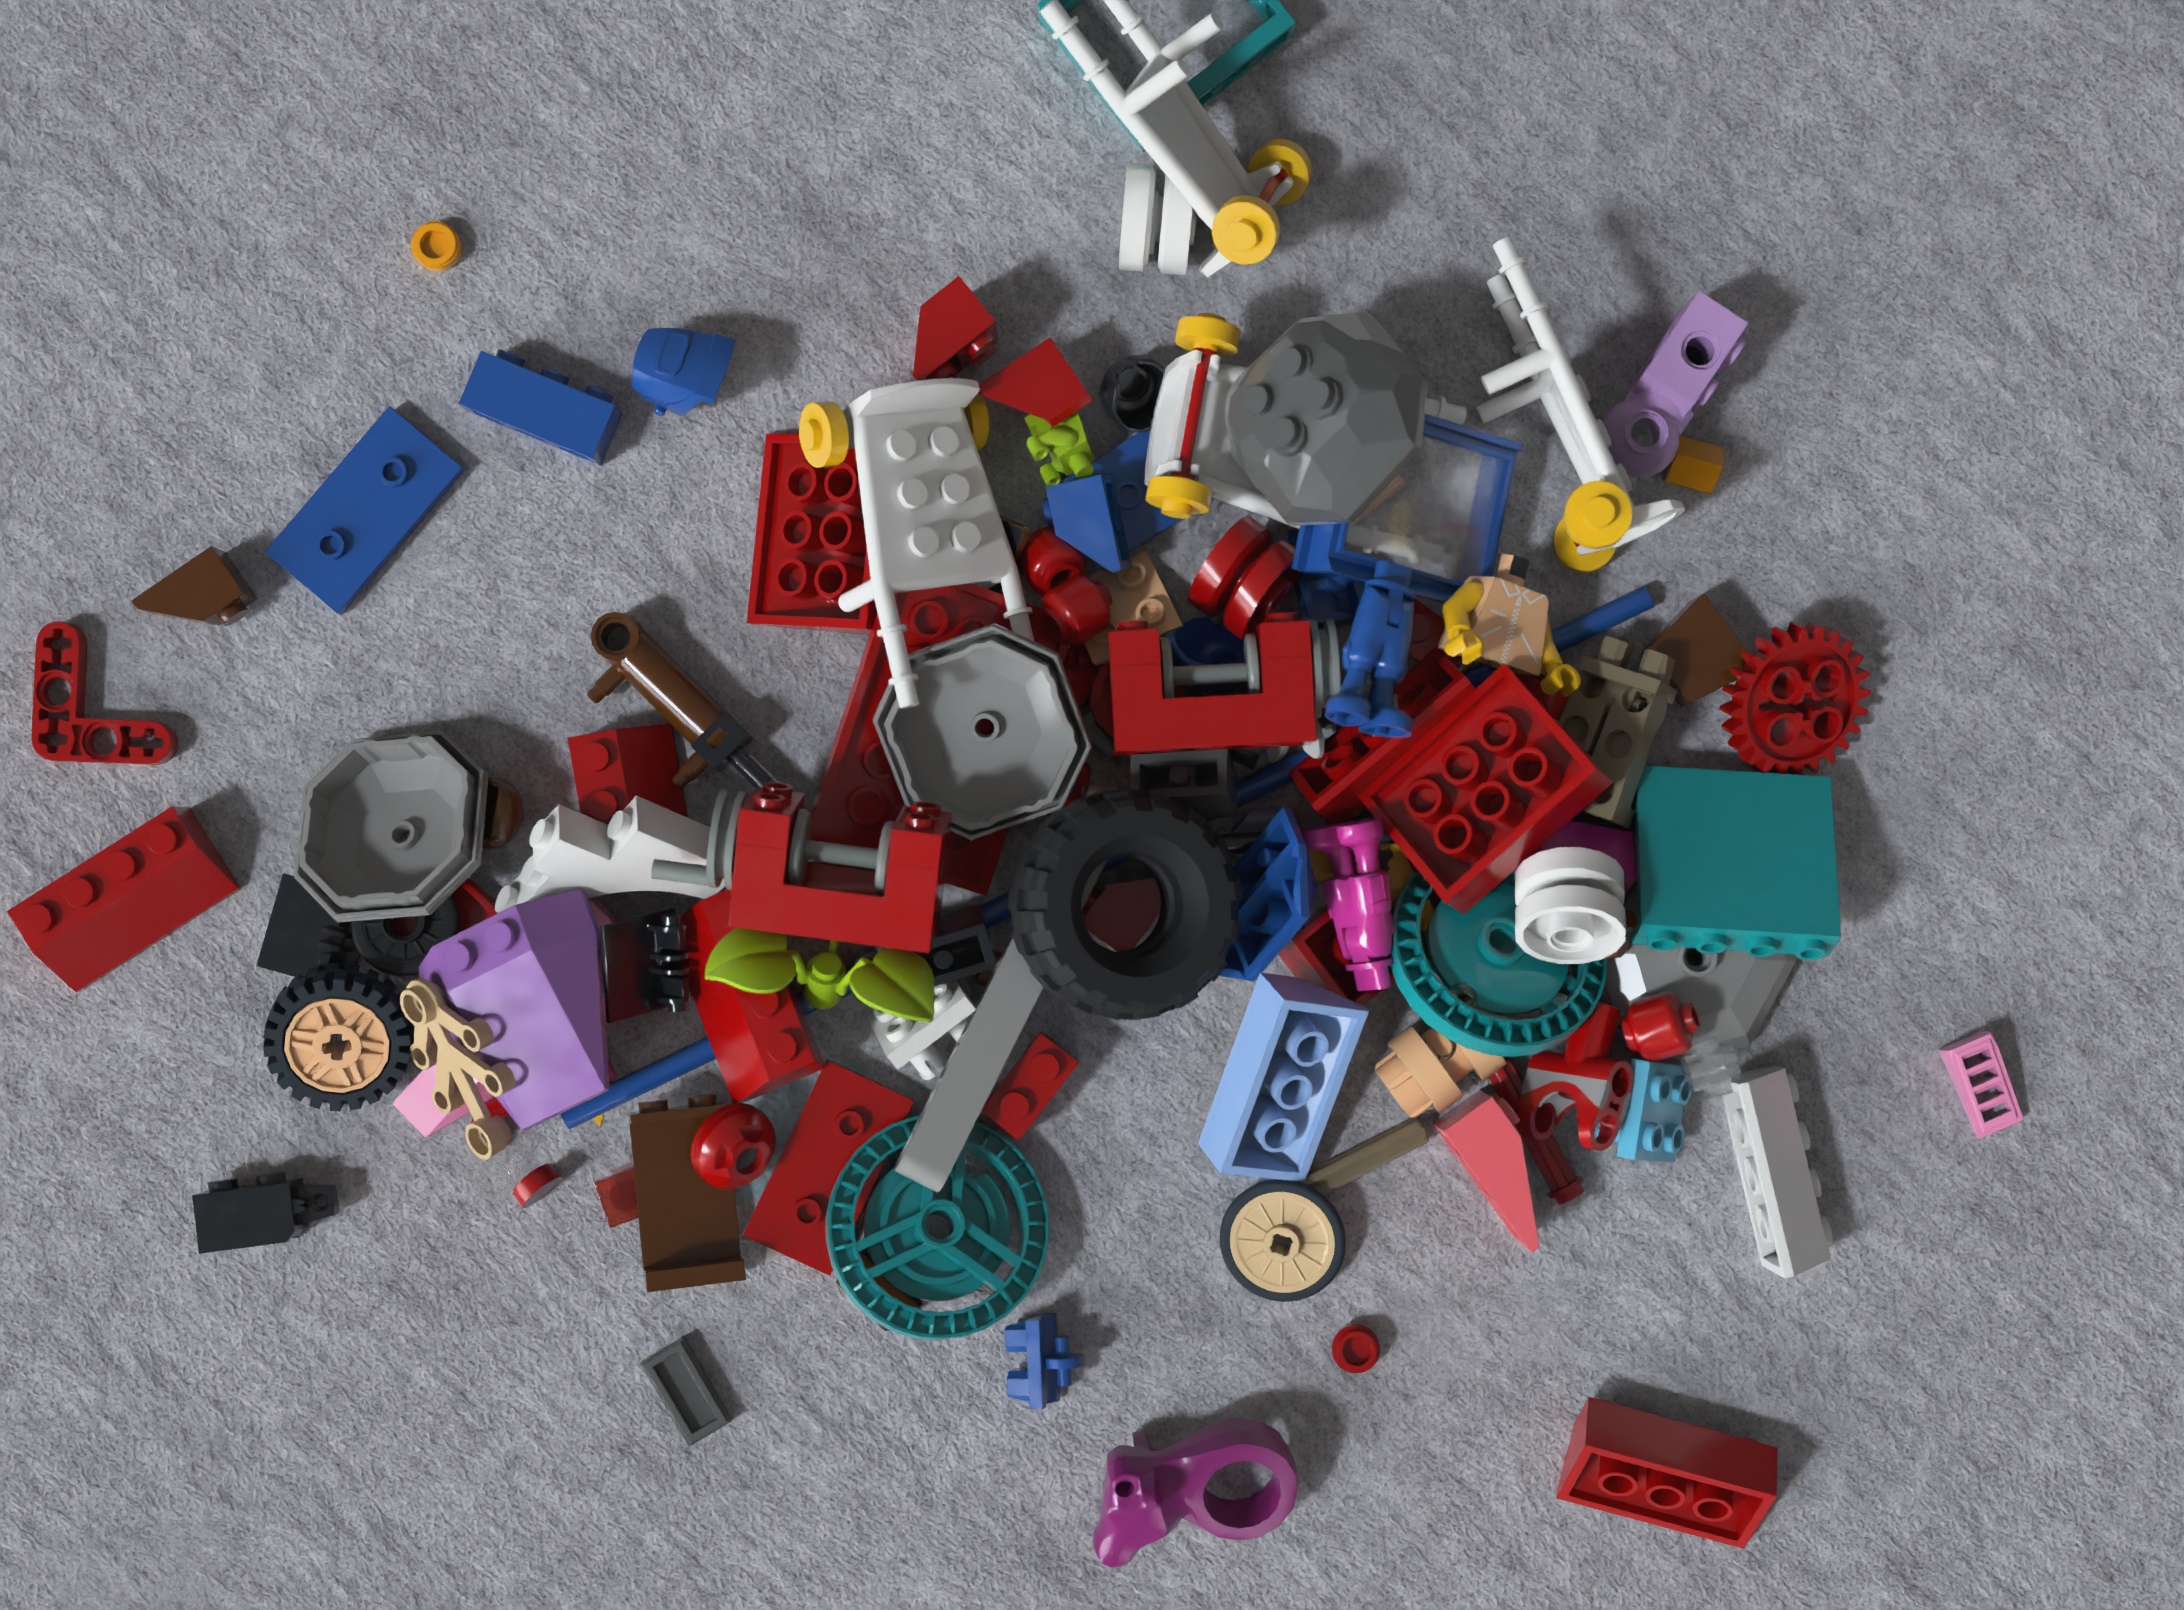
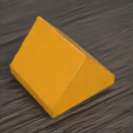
M1680 436L1678 450L1674 460L1668 465L1664 482L1711 494L1724 467V447Z

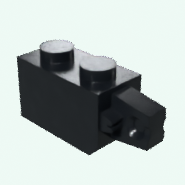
M978 904L941 915L940 926L930 952L912 951L928 962L934 975V986L997 968ZM875 946L877 951L854 959V965L862 957L873 961L875 955L879 951L887 949V947Z
M285 1171L257 1175L256 1184L238 1186V1178L207 1182V1191L192 1195L199 1254L285 1243L290 1241L291 1238L300 1237L308 1227V1222L339 1213L335 1184H303V1178L287 1180Z

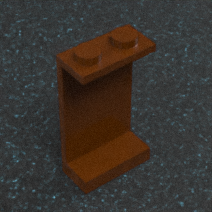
M716 1094L687 1097L688 1106L668 1108V1099L639 1102V1111L628 1112L644 1284L647 1292L746 1280L745 1264L740 1253L734 1189H718L705 1182L695 1172L691 1163V1146L696 1132L711 1114L729 1105L727 1102H717Z

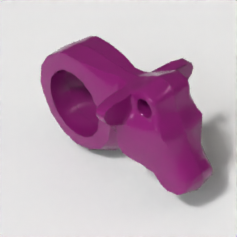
M1231 1418L1210 1425L1162 1450L1152 1449L1143 1429L1133 1432L1134 1447L1119 1445L1107 1454L1106 1475L1102 1487L1101 1515L1098 1525L1093 1532V1548L1102 1564L1118 1568L1132 1561L1137 1551L1142 1547L1165 1537L1178 1526L1181 1519L1220 1538L1240 1541L1261 1537L1279 1527L1293 1509L1297 1493L1298 1475L1292 1453L1278 1431L1263 1422L1246 1418ZM1241 1461L1260 1463L1273 1472L1271 1480L1266 1486L1249 1498L1237 1500L1219 1498L1205 1488L1207 1481L1212 1475L1230 1463Z

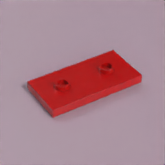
M827 1058L824 1064L826 1068L821 1070L743 1232V1236L831 1276L833 1268L826 1245V1213L830 1194L838 1175L854 1152L871 1136L891 1124L905 1120L914 1103V1099ZM886 1159L871 1172L862 1187L857 1200L854 1226Z

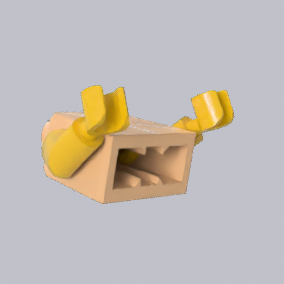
M1502 554L1496 577L1470 576L1443 604L1442 612L1445 629L1437 648L1444 650L1449 656H1461L1464 665L1475 661L1498 669L1505 663L1516 675L1539 676L1540 673L1547 675L1541 681L1542 691L1546 694L1554 695L1557 691L1561 690V694L1567 697L1579 688L1581 679L1575 668L1568 664H1563L1554 644L1548 617L1549 601L1546 595L1523 587L1530 561L1519 556Z

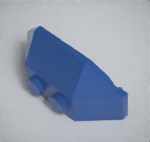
M1282 807L1233 866L1235 875L1240 877L1243 899L1239 900L1238 921H1242L1238 941L1237 943H1232L1225 958V962L1228 964L1219 975L1221 977L1254 982L1258 978L1259 973L1266 969L1310 917L1317 885L1306 843L1291 808Z

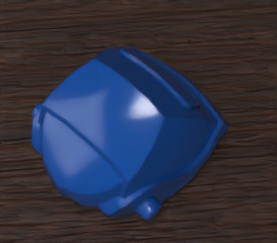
M648 329L638 344L632 363V388L643 396V401L655 405L654 413L658 416H664L666 410L682 416L688 413L699 401L712 404L728 368L736 340L716 333H700L688 329Z

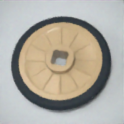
M1277 1179L1253 1185L1233 1200L1221 1223L1220 1248L1228 1270L1244 1288L1268 1300L1291 1302L1315 1295L1335 1278L1344 1260L1346 1235L1337 1210L1323 1194L1297 1181ZM1279 1234L1287 1238L1290 1237L1292 1239L1291 1246L1286 1248L1283 1245L1275 1244L1273 1242L1274 1236Z

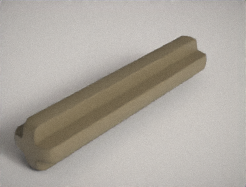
M1412 1118L1310 1170L1305 1182L1300 1183L1306 1184L1321 1194L1326 1195L1427 1144L1429 1141L1428 1134L1421 1121L1417 1118Z

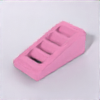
M1982 1030L1938 1049L1977 1138L1981 1139L2024 1120L2002 1055L1992 1032ZM1981 1052L1984 1060L1965 1068L1963 1060ZM1986 1070L1989 1071L1990 1078L1971 1085L1969 1077ZM1996 1087L1998 1095L1979 1103L1977 1102L1975 1095ZM2003 1103L2006 1109L2005 1113L1984 1121L1982 1112Z

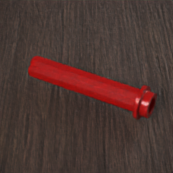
M1504 1058L1507 1064L1491 1075L1489 1080L1499 1098L1503 1097L1518 1116L1523 1080L1512 1060ZM1538 1109L1535 1114V1127H1537L1539 1122ZM1519 1122L1515 1124L1551 1190L1547 1193L1549 1198H1555L1558 1204L1561 1205L1581 1195L1584 1192L1581 1186L1584 1179L1581 1175L1576 1177L1554 1135L1551 1134L1545 1140L1527 1138L1522 1133Z

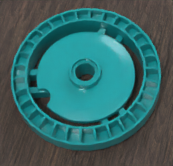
M1418 870L1409 878L1390 912L1394 927L1390 955L1393 956L1394 964L1389 966L1398 988L1409 1005L1429 1026L1445 1038L1465 1048L1488 1055L1506 1057L1534 1055L1554 1048L1571 1037L1593 1012L1603 992L1607 976V959L1603 958L1583 964H1571V977L1567 974L1569 964L1543 961L1525 953L1516 943L1515 909L1517 905L1515 902L1514 873L1507 876L1465 915L1445 904L1443 900L1439 902L1430 917L1427 927L1426 944L1429 960H1427L1422 947L1420 920L1425 902L1436 892ZM1465 992L1474 999L1473 1008L1466 1005L1455 995ZM1561 992L1568 998L1566 1001H1563L1556 994ZM1538 1009H1542L1543 1011L1548 1013L1537 1018L1522 1020L1504 1019L1492 1016H1521L1537 1011Z
M916 1116L891 1124L871 1136L854 1152L839 1173L830 1194L826 1213V1245L831 1266L841 1287L855 1306L871 1320L892 1332L914 1339L942 1341L963 1338L980 1332L998 1322L1024 1300L1036 1282L1046 1258L1049 1240V1212L1043 1188L1034 1169L1020 1150L1000 1133L982 1123L976 1122L939 1193L895 1172L894 1168L888 1172L878 1183L869 1199L864 1218L865 1238L856 1242L854 1215L862 1187L871 1172L882 1161L903 1150L920 1117ZM966 1151L981 1158L991 1166L1007 1185L1012 1195L1019 1219V1241L1016 1254L1007 1248L1010 1236V1220L1003 1195L986 1173L975 1178L964 1174ZM939 1215L947 1221L949 1225L947 1238L937 1239L929 1234L926 1228L928 1216ZM866 1249L874 1264V1267L868 1270L859 1252ZM1002 1261L1011 1267L1004 1280L994 1275ZM881 1275L900 1292L925 1301L941 1302L958 1299L972 1293L984 1284L994 1290V1292L980 1303L962 1310L948 1312L924 1311L908 1306L893 1298L875 1282L874 1278Z

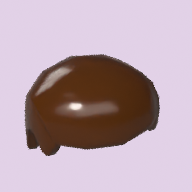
M488 777L482 849L498 850L510 843L520 830L524 819L523 799L516 787L510 782Z

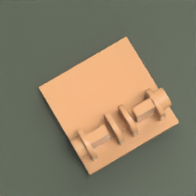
M1147 551L1130 558L1133 569L1118 572L1104 569L1088 576L1094 582H1102L1109 590L1113 600V604L1110 606L1112 617L1108 628L1084 642L1092 659L1093 666L1102 663L1105 665L1108 662L1109 631H1117L1119 622L1148 621V629H1159V638L1168 632L1176 630L1178 627H1183Z

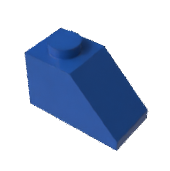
M1100 474L1045 487L1048 498L1043 499L1044 516L1047 524L1054 526L1055 534L1111 572L1133 569L1112 474Z

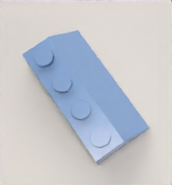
M1259 973L1198 1141L1199 1146L1220 1173L1305 1182L1369 1013L1364 1006L1303 978Z

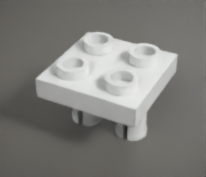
M958 979L934 986V1017L931 1023L897 1017L874 1009V1013L867 1018L887 1058L897 1070L910 1061L922 1079L930 1080L936 1075L926 1060H929L939 1073L943 1071L947 1063V1058L939 1052L933 1043L947 1032L957 1042L976 1008Z

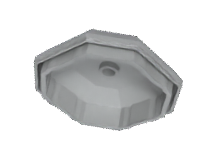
M993 623L908 654L912 674L917 673L919 678L914 681L919 705L900 709L895 686H889L888 684L872 719L905 806L911 807V803L916 801L939 804L941 811L952 812L950 831L969 840L1052 813L1064 807L1093 745L1058 652ZM984 718L989 719L994 724V731L991 734H982L977 729V721Z
M445 731L353 739L304 786L294 878L337 922L431 915L481 865L489 774ZM410 833L409 838L405 842L401 843L403 837L406 834Z
M1635 880L1624 898L1623 906L1625 910L1632 911L1637 917V885ZM1637 917V925L1629 931V948L1621 958L1607 959V976L1602 995L1598 1001L1611 1005L1621 1011L1617 1028L1623 1031L1622 1018L1628 1015V1009L1633 1001L1665 991H1671L1676 993L1684 1004L1691 1002L1694 1005L1700 1022V1031L1693 1033L1691 1049L1687 1053L1671 1058L1685 1065L1750 1046L1796 962L1795 955L1774 953L1766 957H1754L1748 955L1746 951L1725 950L1717 954L1701 953L1702 959L1700 963L1696 966H1691L1686 961V953L1691 948L1675 947L1667 951H1655L1649 949L1647 945L1632 944V936L1638 926Z

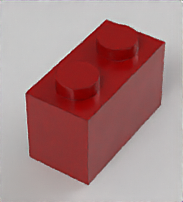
M1041 1030L988 1098L982 1112L1017 1140H1020L1079 1064V1059Z

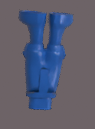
M1387 560L1376 561L1374 577L1365 583L1364 593L1354 617L1348 642L1343 647L1342 665L1344 671L1347 672L1338 694L1331 696L1326 703L1325 717L1331 722L1346 727L1359 726V732L1382 737L1405 738L1412 735L1414 727L1412 717L1394 706L1395 684L1402 681L1406 674L1407 658L1413 631L1414 602L1412 600H1414L1416 592L1410 588L1412 569ZM1371 673L1372 685L1368 699L1364 698L1367 676Z

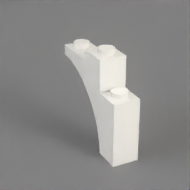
M635 796L623 811H617L611 818L609 825L558 804L545 820L541 819L535 824L529 839V844L533 847V856L526 861L521 874L510 886L506 885L501 889L495 902V911L500 913L516 904L577 889L585 890L588 899L627 891H665L706 899L719 893L725 887L723 879L720 887L712 888L706 885L652 879L651 873L654 859L698 865L707 864L710 827L639 796Z

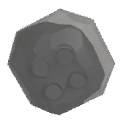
M1367 312L1299 318L1240 374L1230 387L1226 397L1225 420L1232 456L1286 523L1292 526L1354 523L1422 449L1428 378L1379 322Z

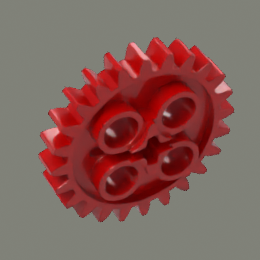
M1793 621L1790 622L1788 631L1776 626L1772 627L1771 642L1757 636L1755 642L1758 651L1755 654L1742 650L1740 653L1746 662L1743 669L1738 667H1731L1729 669L1732 675L1738 678L1736 684L1725 685L1722 688L1723 691L1732 695V701L1720 705L1721 711L1732 716L1721 725L1723 730L1733 735L1727 743L1729 746L1740 751L1738 754L1740 759L1762 773L1802 775L1804 767L1814 773L1819 772L1820 758L1833 764L1835 762L1833 749L1836 746L1846 750L1849 749V743L1844 737L1847 732L1860 733L1861 729L1853 722L1855 716L1868 714V710L1858 704L1859 699L1871 695V690L1860 686L1859 683L1869 677L1870 674L1868 671L1858 667L1864 657L1862 654L1852 650L1854 643L1840 636L1839 632L1826 626L1822 627L1808 621L1806 626H1803Z

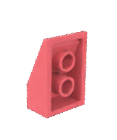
M1478 1090L1435 1121L1433 1125L1514 1238L1532 1253L1540 1246L1522 1138L1514 1127L1515 1124L1520 1122V1119L1503 1097L1499 1098L1497 1094L1490 1096Z

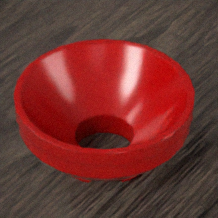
M737 1103L720 1108L702 1123L695 1134L690 1153L692 1166L705 1182L718 1189L730 1190L747 1185L760 1177L769 1165L775 1151V1129L768 1117L759 1108L751 1104ZM756 1148V1156L753 1162L746 1168L736 1169L738 1156L745 1149Z

